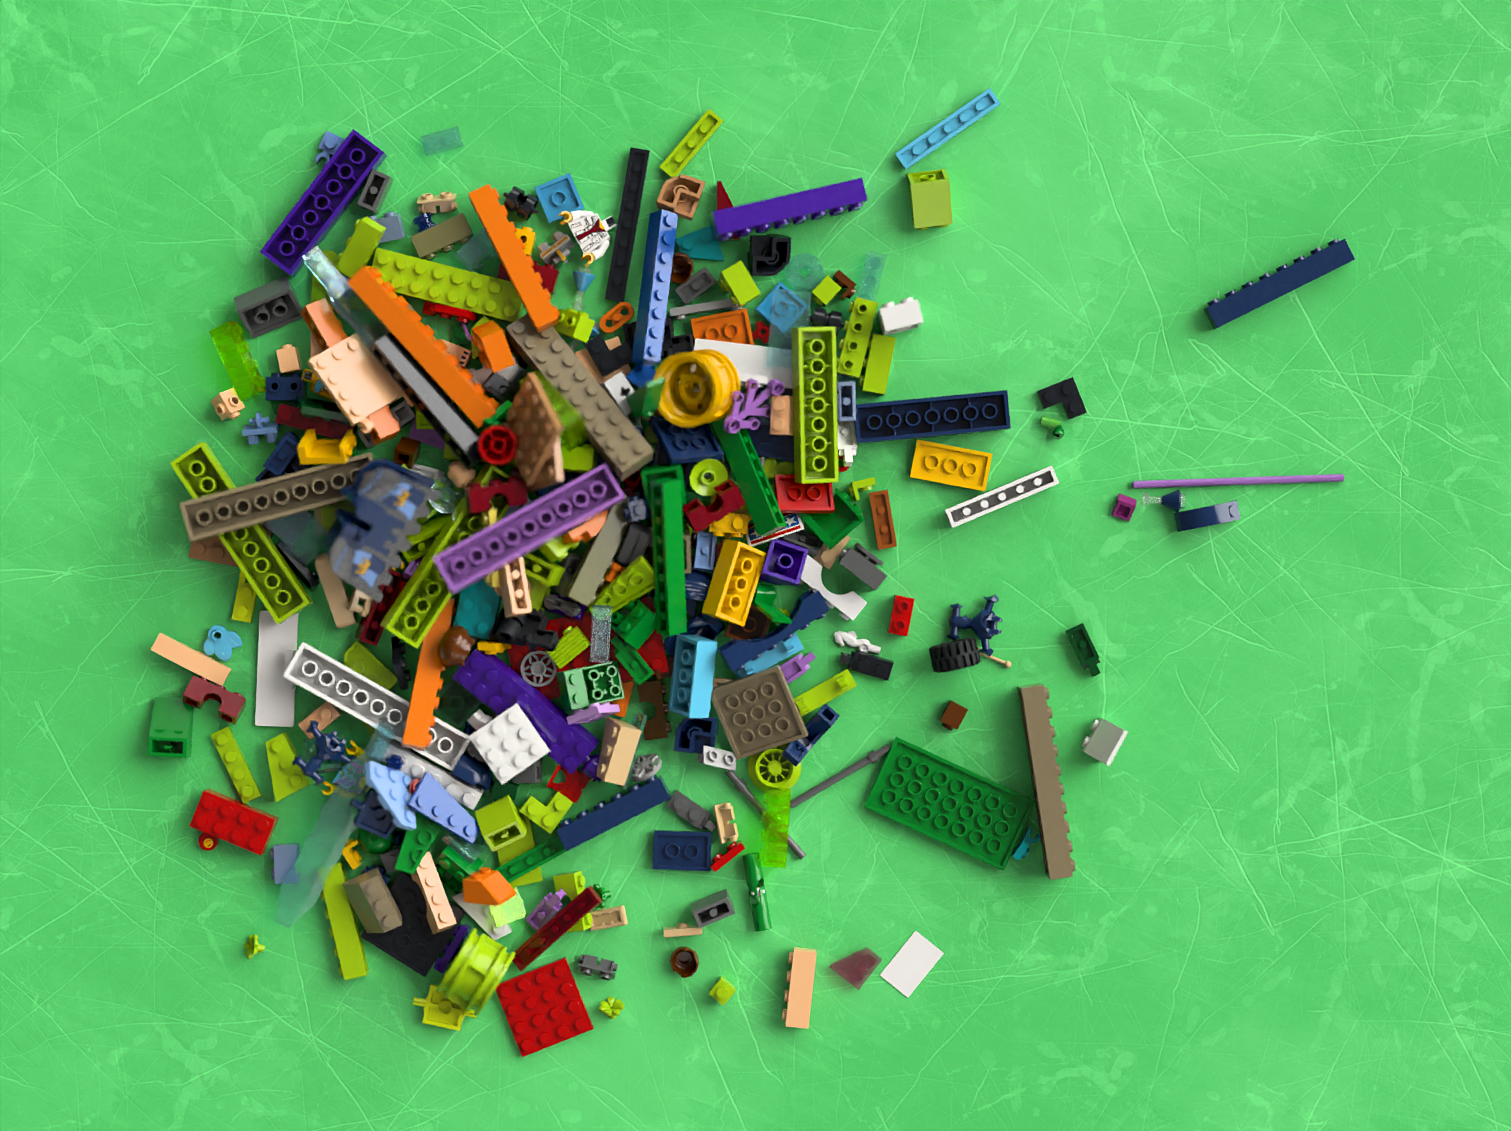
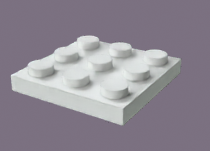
M517 703L469 736L501 784H504L550 752Z

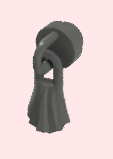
M554 594L547 595L544 599V605L549 610L558 609L569 617H576L580 614V605L575 601L562 600Z

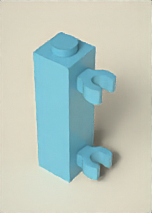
M794 632V636L790 639L777 643L778 646L776 648L761 653V657L757 660H750L745 663L743 669L739 671L734 670L733 672L737 679L765 670L804 649L796 633Z

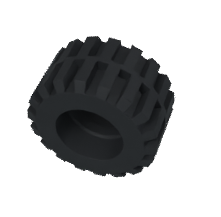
M975 638L950 641L929 648L933 671L937 673L967 668L981 662Z

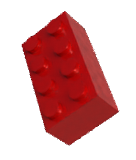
M206 789L203 791L189 826L262 855L267 849L279 817L248 804H243V802L211 789Z

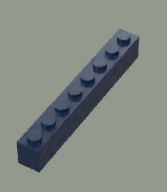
M1337 238L1327 243L1329 247L1323 250L1321 247L1310 252L1311 256L1307 258L1302 255L1294 259V264L1289 267L1287 264L1276 268L1277 273L1270 275L1268 272L1260 276V281L1255 284L1250 281L1242 285L1243 290L1237 293L1234 289L1224 294L1226 298L1221 301L1216 298L1208 302L1209 307L1204 310L1213 328L1216 329L1355 260L1346 240L1339 241Z

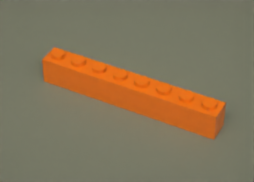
M487 184L468 193L469 200L537 333L558 324L559 311L556 306L552 307L549 301L551 296L548 290H543L540 284L543 282L538 272H534L532 268L534 263L530 255L526 256L524 253L525 245L521 238L517 239L515 235L517 230L513 222L508 221L506 217L508 212L505 206H500L497 200L500 199L495 188L492 189L490 184Z
M326 298L310 303L303 308L301 315L322 352L349 337L344 332L341 321L336 318L333 307L327 302ZM389 405L367 417L374 425L368 433L375 445L394 438L400 431L399 423L393 418Z
M454 598L448 600L422 640L401 747L424 751L426 746H430L432 735L429 734L430 727H434L436 716H432L433 709H437L439 697H436L437 690H441L443 679L440 678L441 671L444 672L446 667L441 663L438 655V645L442 636L453 629L454 624L450 623L451 617H455L457 605H454Z

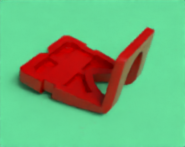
M558 765L547 787L555 789L568 797L573 803H577L582 794V789L586 787L589 779L578 770L571 774L561 765ZM562 770L566 781L554 783L553 780L556 774Z

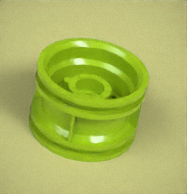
M474 928L438 985L436 992L439 993L442 990L445 992L444 997L452 1000L467 1011H470V1009L475 1010L474 1015L478 1016L516 953L512 951L509 954L506 952L507 947L486 936L484 933L481 936L476 933L477 929Z

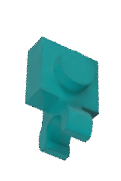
M1031 828L1026 830L1025 836L1011 853L1017 860H1020L1021 857L1024 859L1030 851L1028 848L1030 843H1035L1040 839L1039 834L1035 838H1030Z

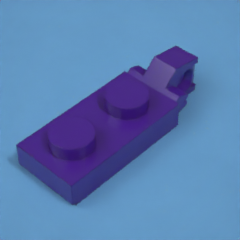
M465 923L455 929L453 933L455 938L452 943L448 942L443 950L444 956L436 959L434 969L442 974L445 973L472 929L470 925Z

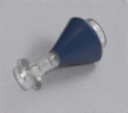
M1176 490L1164 496H1149L1148 492H1146V494L1141 496V505L1147 507L1148 504H1161L1174 512H1179L1180 509L1185 508V494H1181L1180 490Z

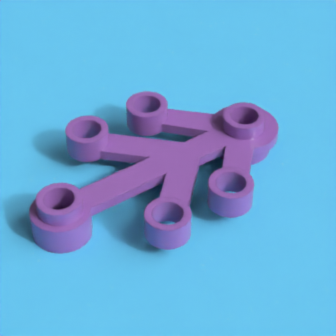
M753 378L748 379L745 383L748 391L744 407L740 412V404L744 400V395L739 391H734L731 394L733 406L731 414L724 420V430L728 433H737L741 428L758 429L760 426L758 419L755 417H750L748 420L743 419L748 415L771 417L770 405L766 404L762 408L758 406L772 394L775 396L781 395L785 390V384L779 379H771L767 384L768 388L754 399L755 391L759 384Z

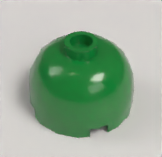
M359 828L358 840L365 851L371 854H382L393 847V836L396 833V829L392 831L388 839H385Z

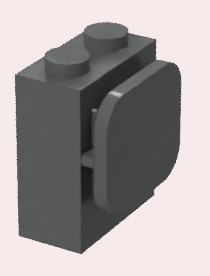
M858 543L854 545L858 551L851 547L848 550L844 548L838 556L840 559L838 563L876 591L887 577L884 572L876 567V564L882 566L884 563Z

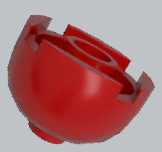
M499 425L490 426L482 431L477 443V448L483 459L497 465L509 462L514 457L517 446L514 433L510 429Z

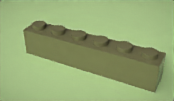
M624 495V501L608 509L604 526L592 538L564 593L565 597L583 606H589V604L594 602L596 598L595 592L598 587L602 586L605 580L604 574L606 570L611 568L612 562H614L612 558L615 552H619L622 546L621 540L624 535H627L631 526L629 525L630 522H626L622 513V503L629 502L628 498H630Z

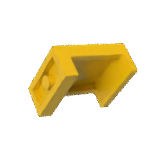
M307 429L297 447L300 464H346L349 456L352 455L354 447L357 445V438L353 435V430L348 429L343 439H316L315 429Z

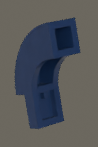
M1237 500L1174 513L1177 532L1241 519Z

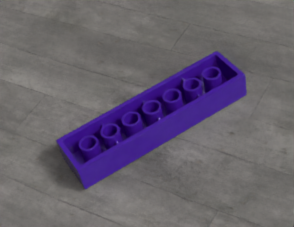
M353 129L260 252L289 275L295 277L365 186L372 169L377 170L387 155Z
M858 178L713 211L708 220L713 240L719 239V242L730 240V237L735 235L738 238L748 236L752 231H756L758 234L768 231L767 229L775 227V229L784 228L791 222H793V225L804 223V220L809 218L812 221L822 219L826 214H830V217L840 215L845 210H848V212L858 211L868 199L863 179Z
M478 646L464 661L465 666H460L452 676L453 679L498 715L517 703L549 748L550 752L547 755L571 774L592 752L599 741L582 725H568L566 717L569 715L534 686L527 683L523 677L497 656L485 654L484 650H478Z

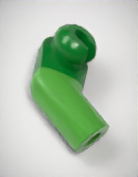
M1045 416L1041 417L1040 425L1049 427L1053 437L1061 439L1064 435V429L1060 421Z

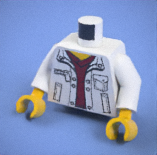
M563 211L558 214V216L565 218L564 221L560 222L561 225L569 222L568 225L584 253L580 261L582 259L588 261L585 267H588L592 262L604 255L611 239L607 231L617 226L612 216L601 221L598 214H594L592 211Z

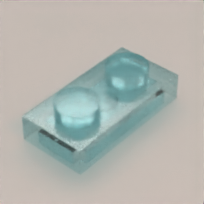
M458 126L421 136L426 156L464 146Z

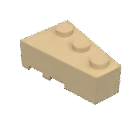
M606 717L597 777L605 782L625 785L641 730L627 721Z

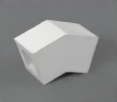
M479 709L467 721L476 730H479L492 721V717L485 715Z

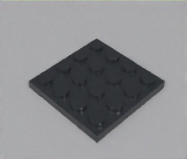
M401 871L389 891L402 915V925L385 933H367L364 929L360 937L426 977L466 914V911L448 900L456 924L450 929L433 934L426 917L427 906L421 888L413 881L410 875Z

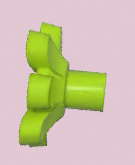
M253 934V936L249 935L248 942L244 944V948H247L245 952L246 958L252 959L253 955H256L257 952H264L265 946L258 944V935Z
M608 997V1002H600L599 1010L601 1013L605 1012V1015L609 1016L610 1019H615L616 1016L620 1015V1011L624 1009V1004L621 999L614 1001V997Z

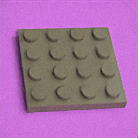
M780 665L713 687L711 700L737 760L808 736Z

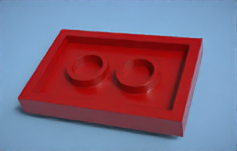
M795 475L774 476L775 498L781 513H833L835 511L832 482L801 484L795 483Z

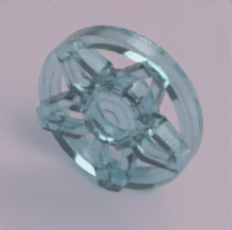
M449 478L437 479L431 489H439L441 494L439 500L441 502L437 504L436 501L429 500L431 506L442 513H453L456 509L454 502L461 501L464 497L463 489L457 488L459 492L453 491L454 484ZM440 482H445L443 488L442 486L436 484Z

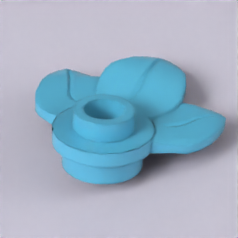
M214 625L208 631V638L204 642L203 649L207 656L215 653L219 659L229 661L232 648L242 646V640L236 632L227 631L221 625ZM219 632L221 637H215L214 633Z

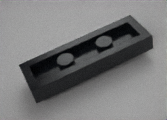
M281 539L275 546L293 572L312 592L320 583L318 576L313 571L310 572L306 567L305 561L294 554L293 547Z

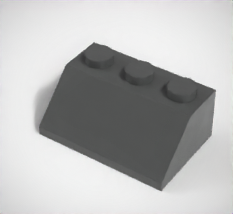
M287 276L234 297L237 313L252 339L303 318L301 315L303 309Z

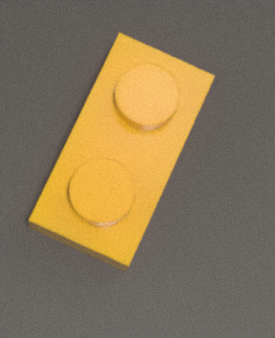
M490 640L478 642V650H484L485 654L504 653L505 649L511 648V644Z

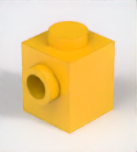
M522 226L521 229L516 228L517 232L515 235L517 239H522L526 248L523 250L526 256L530 255L532 257L536 233L529 227Z

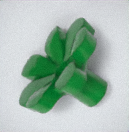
M594 884L592 888L602 899V902L595 909H602L606 906V899L611 898V892L605 891V888L600 887L599 884Z

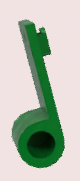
M758 583L751 604L776 625H779V622L791 624L792 620L773 605L776 598L775 588L772 585Z

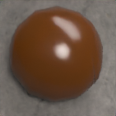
M676 252L673 254L670 281L676 284L685 283L692 276L694 264L689 255Z
M686 946L677 948L670 958L673 972L678 973L682 978L691 977L698 969L699 957L697 953Z

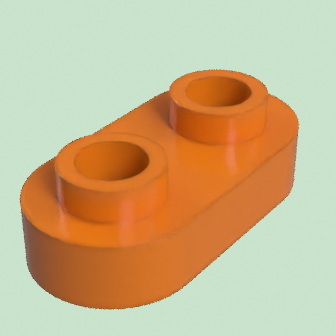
M621 302L603 315L599 322L602 331L613 333L622 327L623 324L630 321L634 316L632 305L627 302ZM623 309L628 310V314L626 316H623L621 314V311ZM612 321V327H607L606 322Z

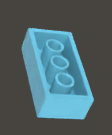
M677 634L668 710L688 718H709L713 674L715 672V656L717 653L716 641L698 635Z

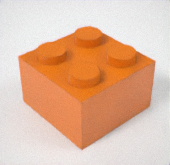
M493 320L471 329L473 332L471 339L475 347L477 346L480 351L478 357L487 369L490 368L493 373H496L515 364L503 330Z

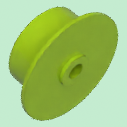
M788 743L749 757V776L755 786L762 791L775 794L782 793L793 787L799 779L801 762L795 767L782 755Z

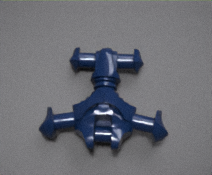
M997 595L983 596L987 600L985 608H981V611L973 618H968L967 615L964 617L960 616V609L963 606L959 603L950 605V608H953L952 616L948 621L951 630L947 638L956 640L959 638L958 628L963 630L971 628L978 637V640H981L982 649L979 650V653H984L990 657L994 651L989 647V640L994 635L1001 634V630H997V624L1003 620L992 611L994 603L999 601Z
M311 721L305 732L311 731L316 738L314 740L316 755L312 758L310 757L307 763L301 759V755L295 756L292 765L296 764L299 766L302 774L311 777L316 782L314 785L317 786L323 783L324 776H320L316 772L318 768H321L323 761L332 760L338 762L340 760L347 764L346 769L348 770L352 765L358 764V759L356 756L350 758L344 754V746L347 740L343 738L340 741L336 737L338 733L336 730L329 734H322L317 728L318 722Z

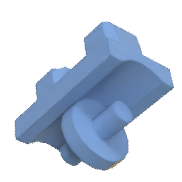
M261 412L256 413V418L249 419L250 425H244L242 435L246 436L249 445L259 443V435L265 434L267 443H273L277 441V432L280 426L276 422L269 423V417L262 418Z

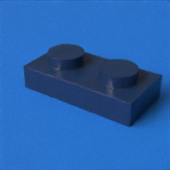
M285 435L263 466L280 477L297 455L299 443Z

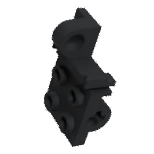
M665 318L661 358H666L667 355L670 357L678 353L694 351L693 335L674 336L672 318ZM636 321L630 324H623L625 342L627 341L632 351Z
M502 607L488 635L489 640L493 642L524 647L527 643L529 650L536 652L538 647L547 651H554L559 643L557 631L545 629L549 622L547 615L543 613L542 609H539L537 613L536 608H533L532 612L524 616L506 618L504 607Z

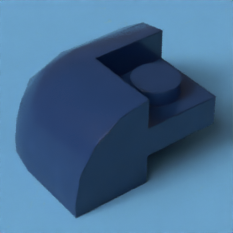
M684 718L676 730L674 751L701 754L704 745L715 748L716 736L718 735V718Z
M466 752L462 754L452 771V774L474 786L478 783L481 784L484 790L489 789L493 780V771L489 765L478 761L477 758H472Z

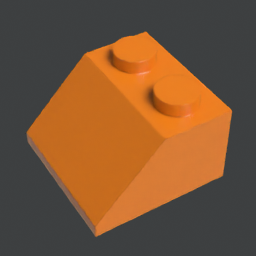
M489 867L479 868L478 871L471 873L470 876L463 879L464 902L500 906L516 895V891L500 872L491 870Z

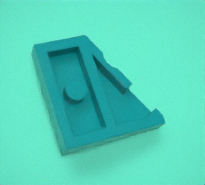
M710 226L676 238L680 252L689 255L690 258L725 260L718 241L713 240Z

